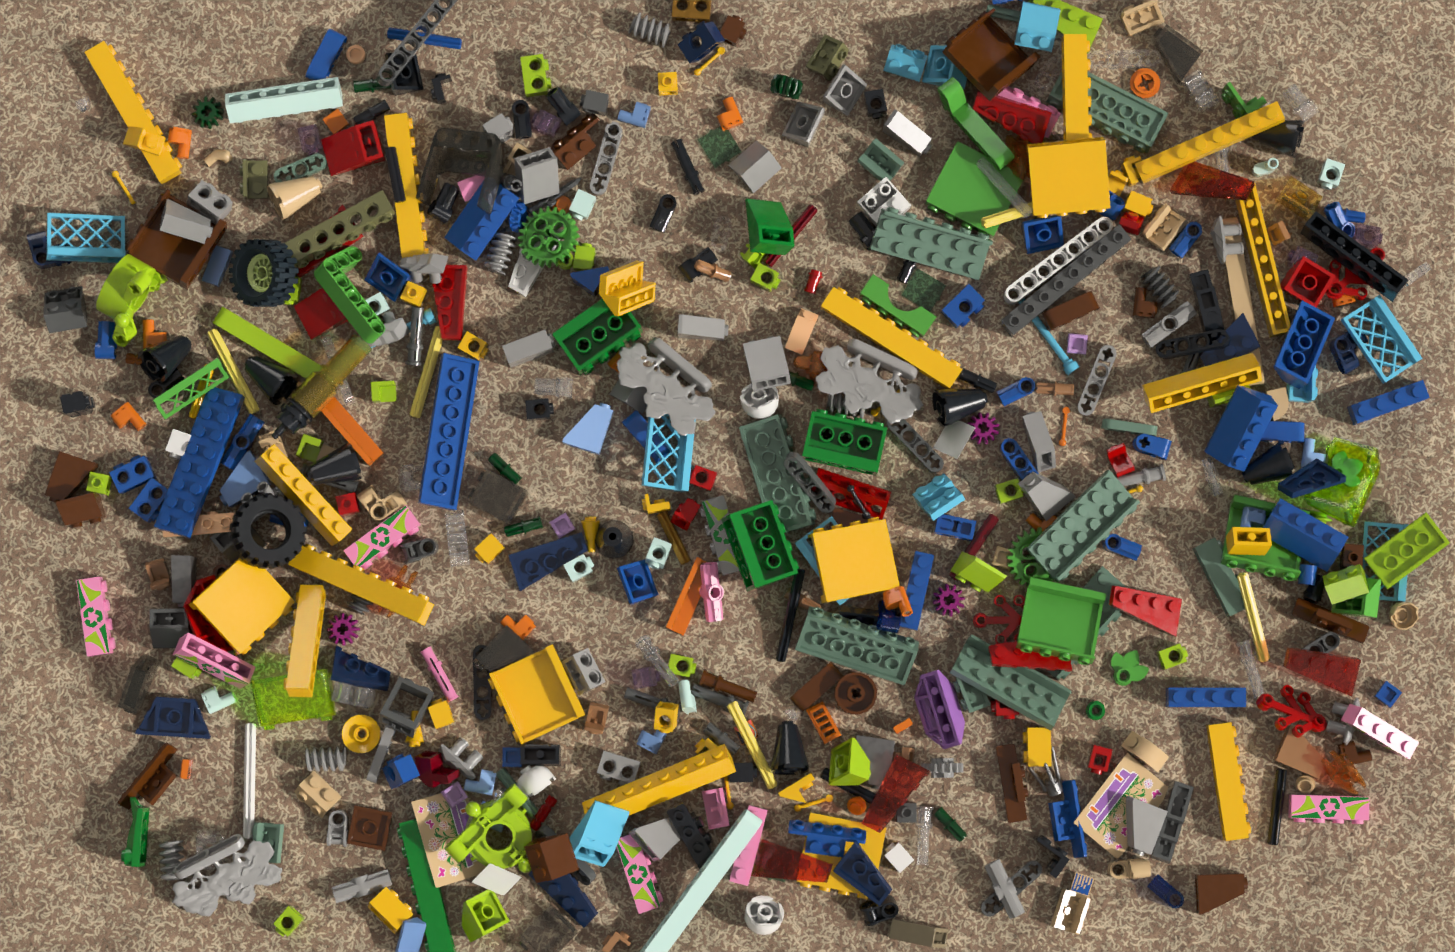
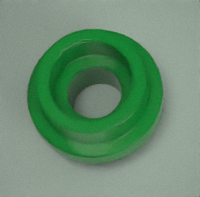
M1092 701L1086 707V714L1092 720H1099L1105 715V707L1099 701ZM1093 707H1097L1099 709L1098 714L1092 713Z

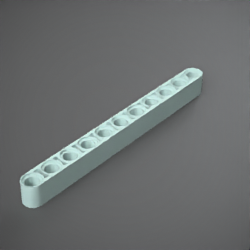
M747 809L741 813L640 952L669 951L762 824V819Z

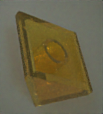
M1290 176L1275 201L1307 221L1314 214L1323 196Z

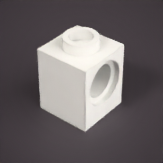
M173 429L165 451L170 452V457L180 460L181 456L185 453L191 435Z
M892 842L884 849L886 851L884 856L899 873L914 861L899 842L896 844Z

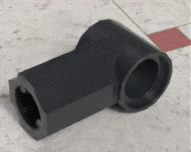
M558 86L551 89L545 96L557 111V116L563 120L565 126H568L582 115Z
M517 100L512 105L516 139L531 138L532 129L528 103L524 100ZM519 105L526 107V111L523 114L516 112V108Z
M444 183L437 199L430 204L427 214L443 224L446 223L452 215L453 210L451 208L460 190L452 184Z
M666 194L661 197L649 227L665 233L677 206L674 196ZM665 199L673 200L674 204L671 208L663 206Z
M861 211L848 222L859 235L860 241L865 243L866 249L870 252V245L876 227L872 226Z
M709 247L694 258L686 260L678 267L688 283H692L695 277H700L703 274L694 268L697 260L710 264L718 261Z
M176 368L166 381L158 383L159 380L151 383L148 393L155 399L158 397L153 394L155 387H162L163 391L161 394H163L185 378Z

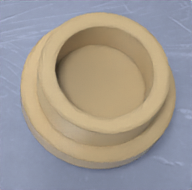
M1301 775L1296 779V788L1301 793H1310L1315 788V780L1309 775Z

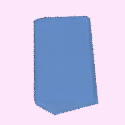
M216 246L201 281L220 287L233 251Z
M418 917L403 921L395 952H419L426 923Z

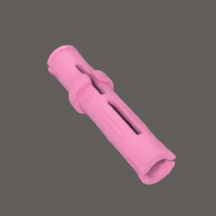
M431 646L421 651L420 653L428 665V671L432 672L447 702L449 703L458 698L459 696L456 694L441 666L442 662L438 661ZM430 658H432V660H433L435 666L437 667L439 673H437V671H436V669L434 668V666H433V664H432ZM440 676H442V678H443L445 684L447 685L449 691H447V689H446V687L444 686V684H443V682H442Z

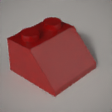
M1302 256L1286 273L1280 285L1282 291L1300 302L1303 300L1317 308L1336 275Z

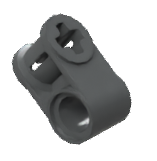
M425 538L402 544L400 549H403L406 559L404 563L409 564L435 555L438 552L439 546L435 540ZM431 542L434 548L431 552L427 553L424 549L425 544Z

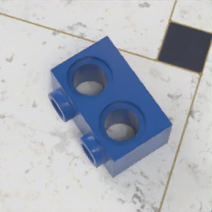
M137 455L130 459V463L125 465L123 463L113 467V471L109 472L120 494H124L147 483L151 477L157 478L146 456L141 457V455ZM144 464V473L138 474L137 467ZM122 473H127V481L121 483L119 479L120 475Z
M151 477L129 509L146 522H155L168 488ZM157 489H161L163 492L159 499L154 497V492ZM146 504L151 506V511L148 514H144L142 511L143 506Z
M943 514L936 519L934 534L972 541L976 521Z

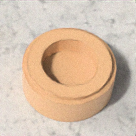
M352 45L347 49L346 57L350 63L360 64L365 60L366 53L361 46Z

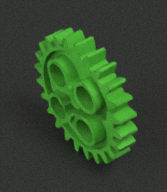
M547 206L546 212L539 208V214L533 211L534 217L527 216L526 218L529 222H522L525 228L519 229V232L522 234V236L518 237V240L522 242L518 245L523 249L521 253L524 256L526 255L525 258L528 261L532 260L534 265L539 263L541 268H543L545 263L548 268L551 267V263H554L557 267L559 260L565 263L564 257L571 258L569 252H576L573 245H579L577 240H575L580 237L577 233L579 228L575 225L576 221L571 219L572 216L569 213L566 214L563 209L559 212L557 207H554L553 211H551L550 207ZM542 224H546L543 229H539ZM560 227H564L562 232L557 233ZM541 241L538 247H534L536 242ZM559 245L556 250L552 251L553 246Z
M1038 527L1037 532L1030 528L1029 534L1023 530V537L1016 535L1018 541H1011L1014 548H1008L1012 554L1006 555L1011 560L1007 563V566L1013 567L1009 572L1011 574L1016 573L1013 578L1015 580L1020 579V585L1026 582V587L1030 577L1051 582L1053 580L1035 560H1030L1034 559L1031 554L1027 556L1022 554V550L1028 547L1042 533L1041 527ZM1022 560H1030L1025 563H1021ZM1033 565L1035 567L1034 572L1026 574V568Z

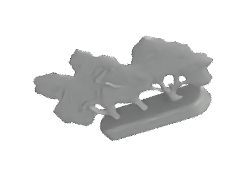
M653 337L648 343L649 350L657 357L647 356V350L641 343H634L630 348L621 347L619 351L621 358L617 362L619 383L630 388L644 386L647 389L643 396L644 402L647 404L646 417L659 419L664 414H669L671 426L680 435L685 436L695 433V419L709 421L716 413L713 409L712 399L698 396L694 390L695 388L699 392L706 393L712 387L711 381L663 340ZM646 361H650L651 363L655 362V364L650 367H646L643 365V363ZM662 361L674 370L671 376H666L660 371L659 364ZM680 375L690 385L683 388L677 380V376ZM691 392L692 397L688 398V394Z
M849 339L846 347L850 353L856 355L852 358L847 357L839 345L832 346L830 349L824 348L820 359L827 368V371L821 372L820 375L816 376L817 387L821 392L830 395L843 392L845 394L844 405L850 414L858 412L860 408H871L872 403L876 401L880 404L882 415L889 423L893 424L901 419L912 417L914 410H920L924 405L919 399L920 387L914 383L904 385L899 378L901 376L909 380L915 379L918 373V369L915 366L857 339ZM860 358L875 364L874 367H861ZM849 362H854L852 367L848 365ZM879 366L892 372V378L888 380L879 378L877 375ZM894 381L897 382L896 385H899L900 393L895 392Z
M235 834L180 862L174 867L173 873L178 879L194 875L190 882L179 881L173 885L172 890L175 893V897L172 903L178 907L183 906L186 912L198 913L201 916L208 917L216 910L218 898L221 895H225L229 901L236 902L239 900L243 904L249 905L256 896L254 885L269 886L278 883L281 880L282 868L268 863L274 854V850L269 842L262 843L261 841L253 840L246 852L239 853L237 851L244 846L245 841L241 834ZM233 854L232 863L220 864L218 862L219 860ZM240 857H244L246 860L242 861ZM211 864H214L217 868L216 873L211 876H204L200 873V870ZM197 878L201 881L199 889H195V882H198Z

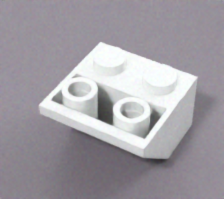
M887 177L857 201L875 227L882 208L893 207L899 209L898 213L905 214L911 207V204Z

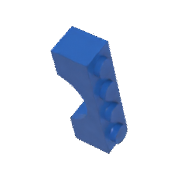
M1421 380L1347 407L1353 425H1357L1386 413L1419 403L1430 397L1424 381Z
M919 551L914 552L906 590L913 613L906 617L900 614L898 627L914 631L918 630L934 559L932 554Z
M1166 688V707H1246V688Z

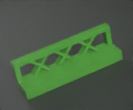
M218 358L152 400L164 420L229 378ZM217 367L224 376L218 381L209 379L211 371ZM198 379L206 381L205 389L202 391L193 390L194 383ZM209 382H214L212 385L208 387ZM182 390L190 391L189 400L186 402L177 400L178 393ZM176 394L175 400L169 399ZM165 401L174 402L173 410L167 414L160 406ZM176 403H181V405L176 408Z

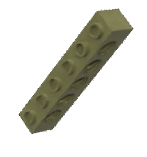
M381 190L285 242L288 246L287 249H291L294 253L291 258H296L297 260L294 267H306L310 261L324 257L331 250L339 249L343 243L356 240L360 234L374 230L382 222H389L396 213L386 194ZM378 210L376 215L370 216L371 211ZM356 219H361L358 225H353ZM344 228L341 234H336L338 229ZM327 237L325 243H319L321 238ZM310 246L308 252H302L305 247Z

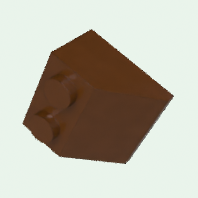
M94 492L56 502L65 526H71V529L83 527L82 523L89 521L90 524L102 522L101 518L106 517L101 495Z
M568 833L537 838L524 846L536 883L554 880L579 870Z

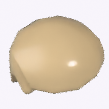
M1399 601L1390 609V622L1399 630H1407L1413 627L1419 619V609L1409 601Z

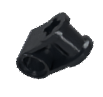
M888 895L880 906L872 900L866 901L859 906L860 911L864 914L866 926H873L879 922L894 918L899 912L896 900L891 895ZM887 905H893L891 908L885 909Z

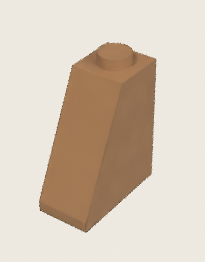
M1288 725L1273 761L1315 779H1319L1320 776L1323 777L1327 766H1325L1326 760L1303 735L1300 738L1295 737L1292 734V728L1295 726Z

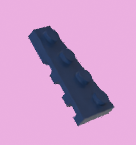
M576 533L509 554L519 591H522L588 551L583 533Z
M531 871L528 875L535 881ZM570 873L554 880L537 883L583 928L598 914L585 892H582L578 887L575 877L572 878Z

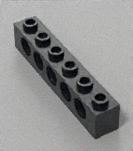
M1317 211L1305 223L1300 233L1391 302L1396 299L1409 281Z

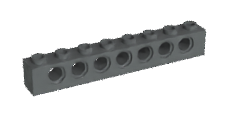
M1119 224L1000 321L1002 327L1013 337L1128 244L1131 240L1130 236Z

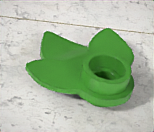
M1345 451L1334 455L1331 467L1346 476V482L1343 484L1347 487L1359 485L1361 482L1357 474L1362 470L1363 463L1358 459H1348Z
M1137 650L1128 652L1124 657L1117 652L1112 656L1111 666L1115 671L1113 677L1118 685L1125 686L1130 684L1131 681H1140L1149 671L1148 667L1139 665ZM1122 672L1127 675L1125 680L1120 679Z

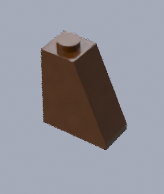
M59 451L45 495L50 497L49 501L55 503L71 498L89 478L90 472H95L98 469L99 464Z
M1243 873L1195 875L1197 914H1205L1244 894L1245 889L1248 888L1247 877H1244Z

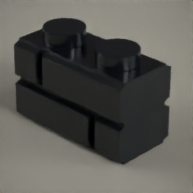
M82 391L64 394L60 397L63 413L72 418L81 416V414H92L93 408H95L94 398Z
M521 744L520 764L522 766H561V746Z

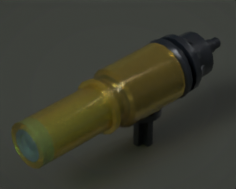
M353 334L325 365L322 364L320 366L321 369L319 371H313L299 387L295 386L293 388L295 391L289 396L290 398L286 399L288 404L283 403L279 414L275 417L280 425L272 434L274 439L281 436L286 429L290 433L295 434L299 429L305 428L308 425L306 421L312 422V418L314 419L335 397L337 387L339 385L343 386V381L372 351L371 347L361 337Z

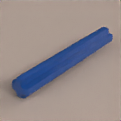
M390 27L387 31V37L403 41L410 30ZM416 32L419 36H425V33ZM431 34L424 44L461 49L462 40L460 38Z

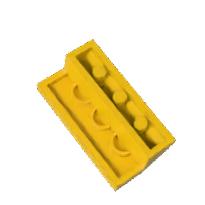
M636 260L600 275L599 294L614 316L623 315L654 302L656 283L642 280L643 261Z

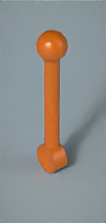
M1068 407L1062 409L1064 416L1061 439L1059 440L1060 446L1066 445L1067 415L1070 412Z

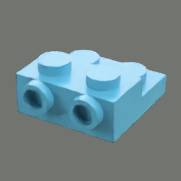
M944 473L940 476H935L930 483L917 488L916 492L912 494L918 506L933 521L965 500L963 494Z

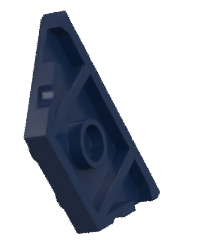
M156 697L135 733L141 735L211 739L196 699Z

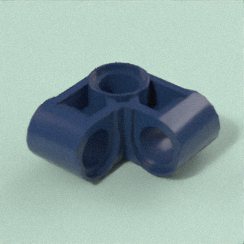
M46 230L27 234L32 258L38 268L47 269L62 266L64 263H72V261L52 260L39 263L38 257L46 255L47 252Z
M1348 331L1332 340L1329 346L1337 367L1343 375L1361 367L1354 352L1357 344ZM1361 333L1360 339L1362 342L1368 343L1365 334ZM1337 341L1343 344V350L1337 348Z

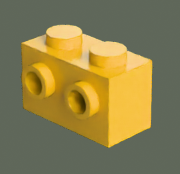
M1232 527L1226 535L1227 553L1265 556L1272 546L1270 528Z
M1045 727L1026 728V732L1022 734L1023 743H1026V751H1023V763H1026L1027 767L1044 766V763L1052 766L1051 730Z
M385 887L369 902L368 908L396 934L401 929L403 921L412 919L413 910L407 903L403 904L398 899L399 896L394 890H389Z

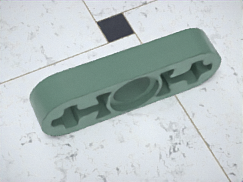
M315 153L277 169L274 173V180L276 183L282 182L281 179L278 180L280 173L288 174L290 173L288 170L290 168L295 178L289 175L285 177L286 181L311 176L324 170L327 166V160L324 155ZM315 158H319V160L323 159V162H321L320 167H318L317 165L311 166L313 170L310 171L309 166L306 163L307 161H309L310 164L315 163ZM298 165L306 167L304 174H296L295 169Z
M1102 419L1101 429L1124 433L1129 431L1131 434H1148L1155 437L1158 428L1154 425L1114 419Z

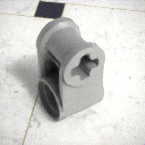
M337 809L329 815L327 846L335 844L347 847L348 815L344 810ZM336 813L343 816V822L340 824L334 821Z

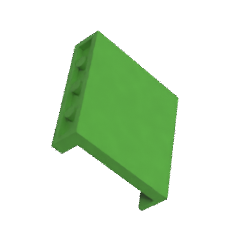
M957 141L925 204L928 205L927 209L934 213L939 211L945 214L944 217L949 221L954 222L957 220L962 223L961 226L963 228L974 229L979 233L989 235L993 239L1000 224L984 228L981 225V219L1008 210L1025 175L1007 166L998 170L984 154Z
M1234 494L1230 502L1220 564L1226 565L1229 568L1245 569L1247 572L1263 573L1269 577H1281L1286 581H1296L1301 574L1299 570L1301 557L1271 541L1272 546L1265 556L1227 553L1226 535L1232 527H1240L1243 508L1253 507L1265 510L1267 520L1276 505L1275 503ZM1302 510L1307 514H1310V511Z
M1030 577L1016 648L1025 653L1037 652L1044 657L1056 656L1062 661L1074 660L1078 661L1081 665L1092 664L1095 660L1094 654L1106 593Z

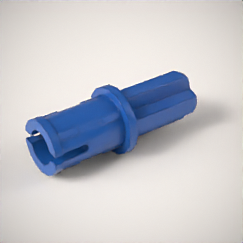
M1348 208L1343 210L1348 222H1365L1366 215L1364 212L1351 211Z

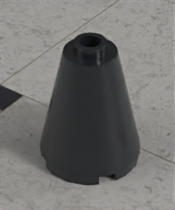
M1285 120V122L1252 136V139L1289 157L1296 158L1297 153H1295L1296 147H1300L1304 127L1301 126L1304 124V121Z
M179 335L142 349L138 354V359L141 357L142 360L140 364L142 370L153 381L156 379L159 380L158 383L166 381L191 351V341L189 338Z
M258 356L250 357L245 362L246 373L274 405L281 404L280 400L282 398L287 399L298 383L295 380L296 377L298 378L295 372Z
M935 389V392L932 393L933 409L938 411L939 417L936 419L942 427L948 426L984 408L985 403L988 402L986 393L982 392L981 389Z
M1283 440L1247 465L1245 471L1242 472L1246 483L1250 482L1251 485L1271 482L1286 479L1293 474L1292 470L1295 466L1287 448L1282 449L1281 447L1284 445Z
M350 443L344 444L309 465L306 471L308 481H312L315 485L360 480L361 476L358 474L361 473L357 456L355 452L351 453L349 449L352 448V445Z
M608 521L598 529L595 539L596 547L605 557L612 559L621 558L632 548V531L621 521ZM615 534L616 539L610 540V535Z
M783 721L777 729L770 771L771 773L775 771L776 775H796L794 772L800 770L801 774L809 771V765L798 726L793 724V721Z

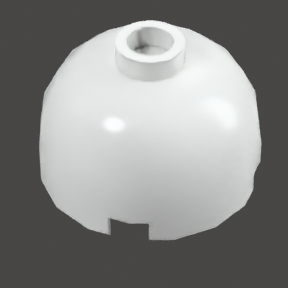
M749 384L743 388L742 395L740 396L742 408L752 418L761 419L769 417L778 407V390L776 387L753 392L752 384Z
M528 765L520 771L522 775L518 779L517 787L527 797H531L546 788L556 778L548 768L542 765H536L532 768Z
M761 895L752 898L745 909V922L748 928L759 935H769L778 930L784 918L782 905L779 902L777 904L772 901L773 898Z

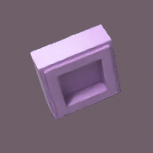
M1068 334L1067 353L1086 355L1088 335Z
M566 512L549 522L559 539L575 530Z
M458 781L441 791L450 808L468 798Z

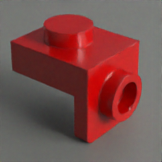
M1126 212L1121 217L1119 224L1122 225L1121 227L1126 232L1139 235L1144 217L1134 212Z
M1124 443L1114 445L1106 450L1108 461L1117 478L1135 470L1126 452Z
M996 699L991 701V712H995V716H1003V719H1015V715H1020L1019 712L1010 707L1000 708V703Z

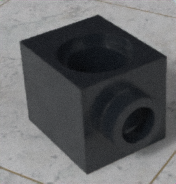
M883 88L864 92L867 116L873 119L883 118L884 114H887ZM873 101H878L881 107L874 109L870 104Z
M548 398L525 400L528 421L551 419V414H554L553 403H549ZM538 405L545 406V412L541 415L535 413V408Z
M734 763L736 772L730 774V782H753V778H757V766H753V763Z

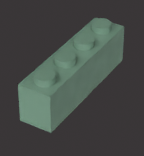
M1212 538L1192 548L1226 616L1230 617L1244 610L1245 606L1237 574L1234 575L1231 568L1220 564L1223 551L1221 541Z

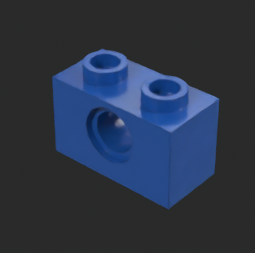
M968 284L941 310V313L956 329L959 326L963 328L970 321L968 317L973 312L978 314L984 308L982 304L985 299ZM966 303L969 306V311H960L959 305Z
M400 754L387 761V766L382 768L391 789L420 776L411 754L405 757L403 754Z

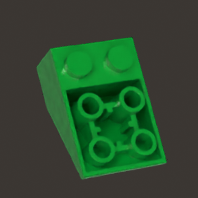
M745 199L750 252L786 255L795 245L793 228L782 203Z

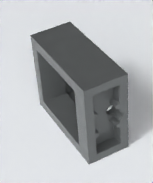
M399 676L379 714L378 722L413 738L433 700L434 692L428 687L419 686L412 680ZM399 689L425 700L414 721L389 710Z

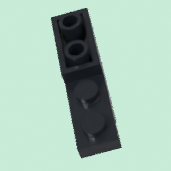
M1208 269L1189 274L1199 311L1198 316L1202 331L1224 330L1216 291L1212 285Z

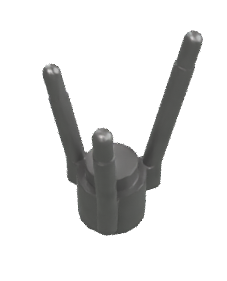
M1051 745V756L1056 777L1052 776L1047 763H1044V767L1049 778L1045 780V784L1032 767H1028V770L1041 785L1043 792L1047 791L1049 796H1056L1063 791L1061 786L1063 782L1060 777L1054 746Z

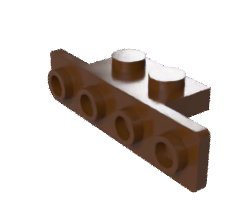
M594 113L583 117L580 124L570 128L567 131V135L552 144L551 150L567 170L596 147V144L586 133L587 130L600 120Z
M1302 598L1296 600L1292 615L1361 644L1365 642L1369 626L1341 614L1332 613L1331 610Z
M167 742L161 746L156 755L146 764L144 770L134 779L131 786L122 794L117 803L129 810L131 808L130 797H136L138 800L141 796L149 804L154 805L177 777V774L166 765L176 753L177 748Z
M1015 744L996 746L1007 820L1009 823L1027 820L1024 801H1026L1025 797H1028L1027 785L1023 786L1022 778L1025 777L1024 766H1020V763H1018Z

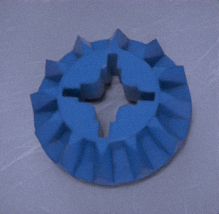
M517 202L510 211L509 225L513 232H519V229H523L522 222L526 223L528 208L523 202Z

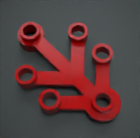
M1376 247L1370 251L1381 260H1384L1385 252L1381 248ZM1332 260L1329 264V270L1336 276L1325 293L1327 297L1332 300H1338L1345 295L1355 296L1358 300H1364L1368 294L1364 287L1353 289L1346 288L1348 284H1369L1346 267L1345 277L1339 281L1341 264L1336 260ZM1332 264H1336L1338 268H1333ZM1331 289H1336L1337 293H1333ZM1358 292H1363L1364 296H1360Z
M997 595L994 598V604L1001 607L1009 616L987 617L984 613H978L973 617V624L977 628H984L987 624H1009L1001 634L995 636V643L1001 644L997 641V637L1003 636V643H1006L1007 638L1020 625L1022 616L1006 602L1004 596ZM1016 595L1013 598V603L1015 606H1020L1023 609L1025 598L1022 595ZM998 597H1001L1003 599V603L1001 605L996 603V599ZM1017 597L1022 598L1021 604L1015 602ZM978 617L984 618L983 624L977 622ZM1018 634L1014 636V641H1017Z
M1285 685L1280 690V694L1286 699L1290 707L1275 701L1270 694H1262L1257 698L1256 705L1260 710L1267 711L1269 708H1273L1290 715L1286 718L1280 717L1275 721L1274 725L1280 731L1299 720L1307 723L1303 726L1297 724L1292 728V734L1297 738H1300L1310 730L1322 732L1327 727L1326 719L1321 714L1316 713L1310 704L1311 697L1307 692H1302L1297 697L1298 702L1303 705L1307 714L1301 710L1292 695L1294 690L1290 685Z

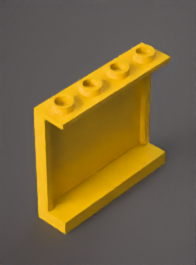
M1104 137L1027 144L1033 216H1037V218H1046L1049 216L1048 214L1065 216L1068 215V212L1085 214L1088 210L1105 212L1106 209L1110 208L1106 142Z
M879 517L867 519L868 523L861 524V521L850 522L848 527H843L842 524L831 526L832 530L827 531L824 528H818L808 535V538H812L823 595L820 596L822 603L883 592L900 586L886 519L879 520Z
M239 557L189 605L193 610L197 609L236 651L234 654L237 656L241 653L243 655L252 648L250 646L255 640L258 642L266 635L264 631L268 627L272 629L280 622L278 618L282 614L286 616L293 610L291 606L295 601L266 569H259L255 565L251 566L248 564V561L242 560Z
M553 644L500 670L489 673L491 677L488 679L492 690L496 688L498 692L496 699L500 707L504 706L507 712L504 716L508 725L512 724L515 731L512 734L516 742L520 741L521 744H525L585 716V712Z
M810 812L808 819L810 823L819 822L825 825H840L846 828L866 830L865 844L859 843V845L876 868L879 869L886 827ZM805 836L797 882H800V886L811 888L812 885H817L819 890L830 892L832 888L837 889L838 894L849 896L850 892L857 893L858 898L868 899L867 896L833 871L842 857L806 853L807 836ZM846 841L844 855L854 842Z

